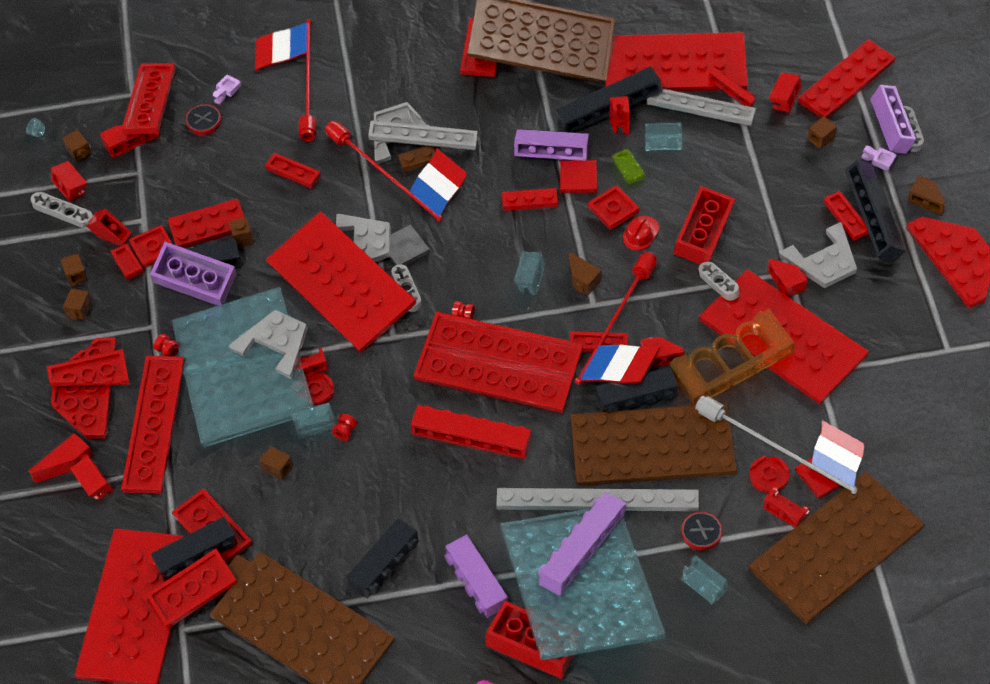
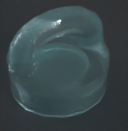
M33 118L30 120L26 131L29 135L41 137L45 132V127L40 120Z

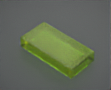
M629 149L612 155L613 162L628 184L645 178L644 172Z

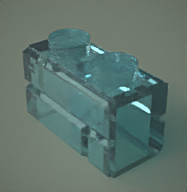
M329 403L291 413L299 440L331 431L335 425Z

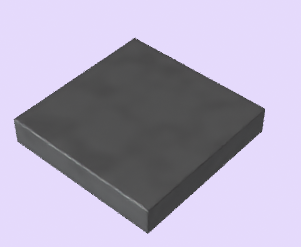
M411 224L391 234L389 258L395 266L398 264L406 266L430 253V249Z

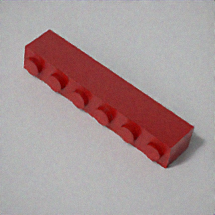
M417 405L411 422L412 435L525 460L532 441L531 430L526 427H516L505 422L498 423L486 418H475L467 414L452 413L449 410H438L430 406Z

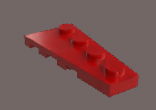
M123 349L47 366L51 386L130 384Z

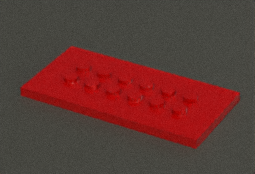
M744 32L612 36L606 86L651 66L661 79L662 89L676 92L722 91L708 80L709 72L714 67L717 70L723 71L730 80L738 82L744 90L748 89Z
M321 211L266 259L267 263L360 353L417 303L407 291Z
M748 269L735 281L740 291L737 299L729 301L720 295L699 316V321L820 405L869 354L868 350Z
M436 312L414 373V380L563 414L583 351V344Z
M114 529L75 672L76 679L118 684H159L173 626L170 628L165 626L146 595L164 583L150 553L184 536Z

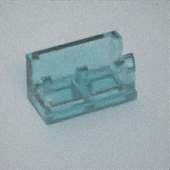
M645 124L646 150L682 149V124Z
M522 252L514 283L517 284L519 291L522 293L524 288H528L532 295L537 294L545 267L540 252Z
M697 556L692 559L690 567L685 566L681 580L710 603L714 604L726 592L727 580Z

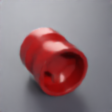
M455 301L452 315L473 320L475 305H465L460 301Z
M161 334L155 339L153 348L159 353L162 352L163 356L175 357L179 352L180 344L171 340L166 334Z
M341 414L338 418V424L334 425L331 432L336 438L348 441L351 431L356 428L358 423L352 416Z

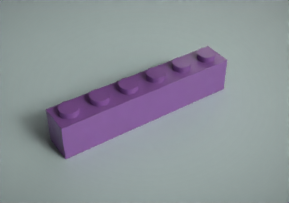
M606 492L600 498H597L593 503L592 509L584 513L582 521L579 524H575L571 535L563 539L558 551L555 550L551 554L549 562L541 566L538 572L540 576L539 585L561 596L624 517L626 502Z

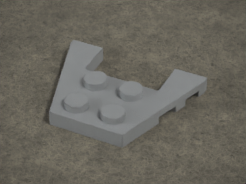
M408 102L374 112V121L429 126ZM374 140L375 162L377 164L391 160V155L386 145L391 142Z
M336 214V226L341 231L354 230V243L374 262L390 257V223Z
M841 222L826 229V234L834 243L833 245L806 258H803L795 246L792 245L779 251V257L782 260L786 259L792 265L798 266L800 270L806 273L807 277L823 288L855 274L857 267Z
M274 310L228 347L230 351L244 357L253 344L257 342L283 354L284 357L275 369L277 373L291 379L308 327L305 323Z

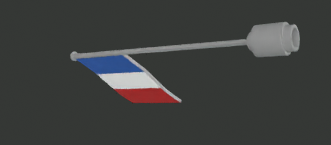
M701 396L695 409L702 416L713 422L721 421L724 418L852 491L851 494L857 492V487L855 486L856 472L864 452V443L822 420L821 434L814 448L811 464L726 416L725 405L709 396Z

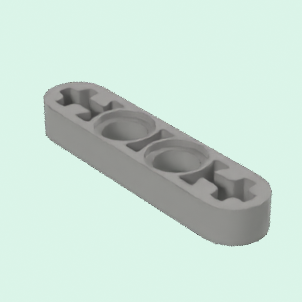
M36 192L31 196V203L34 209L81 228H87L86 224L93 216L91 211L43 192ZM52 205H59L55 210L50 209ZM67 211H75L70 216L65 215Z

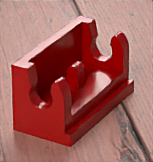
M781 73L769 96V101L780 104H774V109L790 113L802 89L800 75Z
M628 96L610 98V123H612L614 134H617L618 127H622L624 135H629L630 110Z
M69 161L51 168V181L70 203L86 193L84 190L78 192L87 186V182Z
M322 347L318 348L319 353L298 359L297 364L294 366L292 380L299 379L311 372L320 373L329 370Z
M88 455L70 468L91 498L94 497L96 500H100L108 493L114 491L100 469Z
M774 487L764 498L763 509L796 528L810 514L809 507L805 506L802 508L780 495L779 489Z

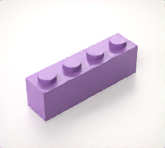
M879 85L870 100L889 150L892 153L907 154L916 138L896 86Z
M517 129L514 140V156L586 161L589 134Z
M465 535L446 545L445 559L450 566L453 565L456 569L454 572L458 580H463L465 583V590L469 597L473 596L476 600L475 605L480 613L483 612L487 618L498 613L504 601L508 602V597L469 537Z

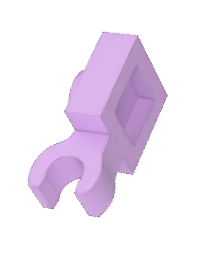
M226 75L216 85L217 90L213 93V96L216 97L214 103L221 105L226 95L231 97L241 87V81Z
M866 146L861 158L867 161L872 160V165L889 171L897 154L881 147L877 151L870 146Z

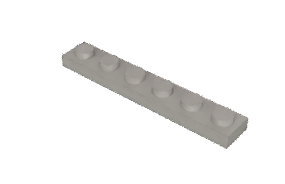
M662 89V92L647 99L648 105L752 126L756 113V108L666 89Z
M370 121L368 138L369 140L476 150L478 131Z

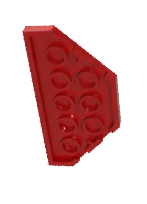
M921 217L906 225L908 232L966 306L970 309L985 302L990 284V246L977 230L926 217Z
M116 337L94 339L88 348L84 351L80 350L70 358V361L116 351ZM112 385L53 386L51 396L52 407L86 439H106Z

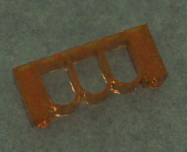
M768 309L757 313L753 317V321L742 323L736 330V336L733 334L721 335L715 339L712 348L699 347L691 353L690 357L687 354L682 357H676L670 363V367L681 389L690 402L696 405L701 396L713 398L795 352V343L771 310ZM748 334L758 335L769 349L753 357L741 339ZM724 347H733L746 362L730 370L718 354V351ZM703 359L711 360L718 367L722 375L706 383L696 369L695 364Z

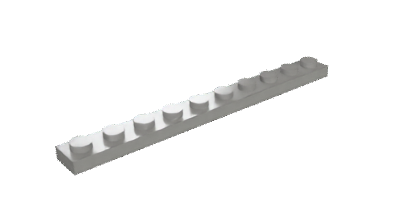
M497 488V510H591L594 501L606 492L626 502L625 511H699L698 490Z

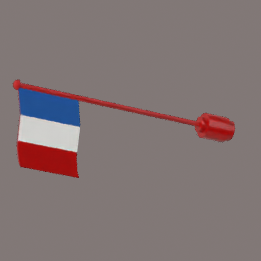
M310 19L291 29L271 33L256 39L255 71H258L264 67L290 61L307 54L306 115L299 118L298 133L301 140L306 142L312 141L316 136V118L309 115L310 25L312 24Z
M331 121L325 128L327 136L339 146L349 144L433 215L437 222L442 221L441 215L445 207L466 178L467 173L439 149H436L431 161L418 175L409 191L350 141L351 132L341 123Z
M644 252L638 258L632 269L636 278L578 378H575L576 384L579 385L582 382L590 381L624 384L642 382L660 346L601 345L639 279L646 280L653 272L657 264V258L654 254Z

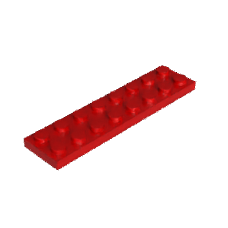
M146 356L121 487L123 493L162 494L185 364L184 357Z

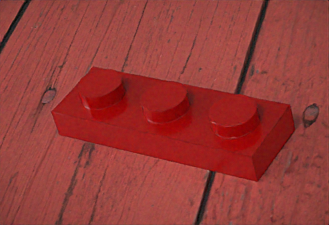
M713 67L709 72L708 80L741 105L754 107L756 98L750 91H745L738 82L730 80L723 71Z
M276 153L265 164L267 171L311 189L321 177L320 171Z
M557 189L502 192L503 211L558 207Z
M840 191L824 198L823 203L837 221L842 223L844 230L853 241L869 234L865 222Z
M570 331V341L583 344L582 352L593 353L604 332ZM608 333L601 346L628 345V333Z

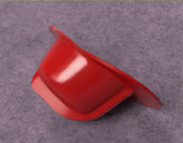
M649 216L634 218L623 235V242L626 247L635 251L647 248L659 231L658 222Z

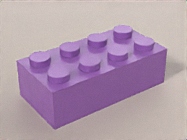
M164 242L150 273L153 283L223 307L237 275L235 266Z

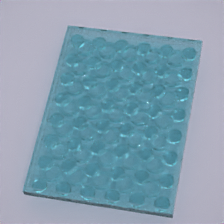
M280 287L172 320L176 341L180 344L178 347L180 357H184L183 370L202 447L315 413L304 370L302 367L300 369L297 367L302 365L299 353L297 364L294 366L293 377L290 379L277 373L275 369L284 357L283 354L257 342L253 344L244 357L230 351L228 347L274 310L288 315Z
M591 509L501 523L500 529L541 660L665 639L664 628L624 518L620 520L561 596L539 585L540 576L538 572L543 564L546 565L549 562L551 554L555 550L558 551L563 539L571 535L575 524H579L582 521L584 513Z

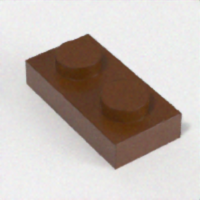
M426 146L398 154L403 172L427 166L435 151L433 146Z

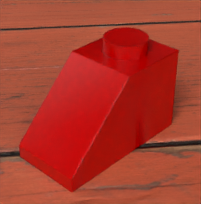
M106 208L95 212L86 224V227L97 237L118 246H123L132 233Z
M774 259L768 261L767 271L782 293L792 297L806 290L807 276L804 272H801L798 266Z
M649 337L640 340V347L660 346L649 369L683 362V348L661 337Z

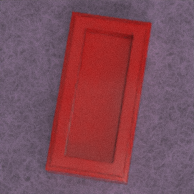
M128 244L111 251L114 260L127 280L144 273L143 268Z

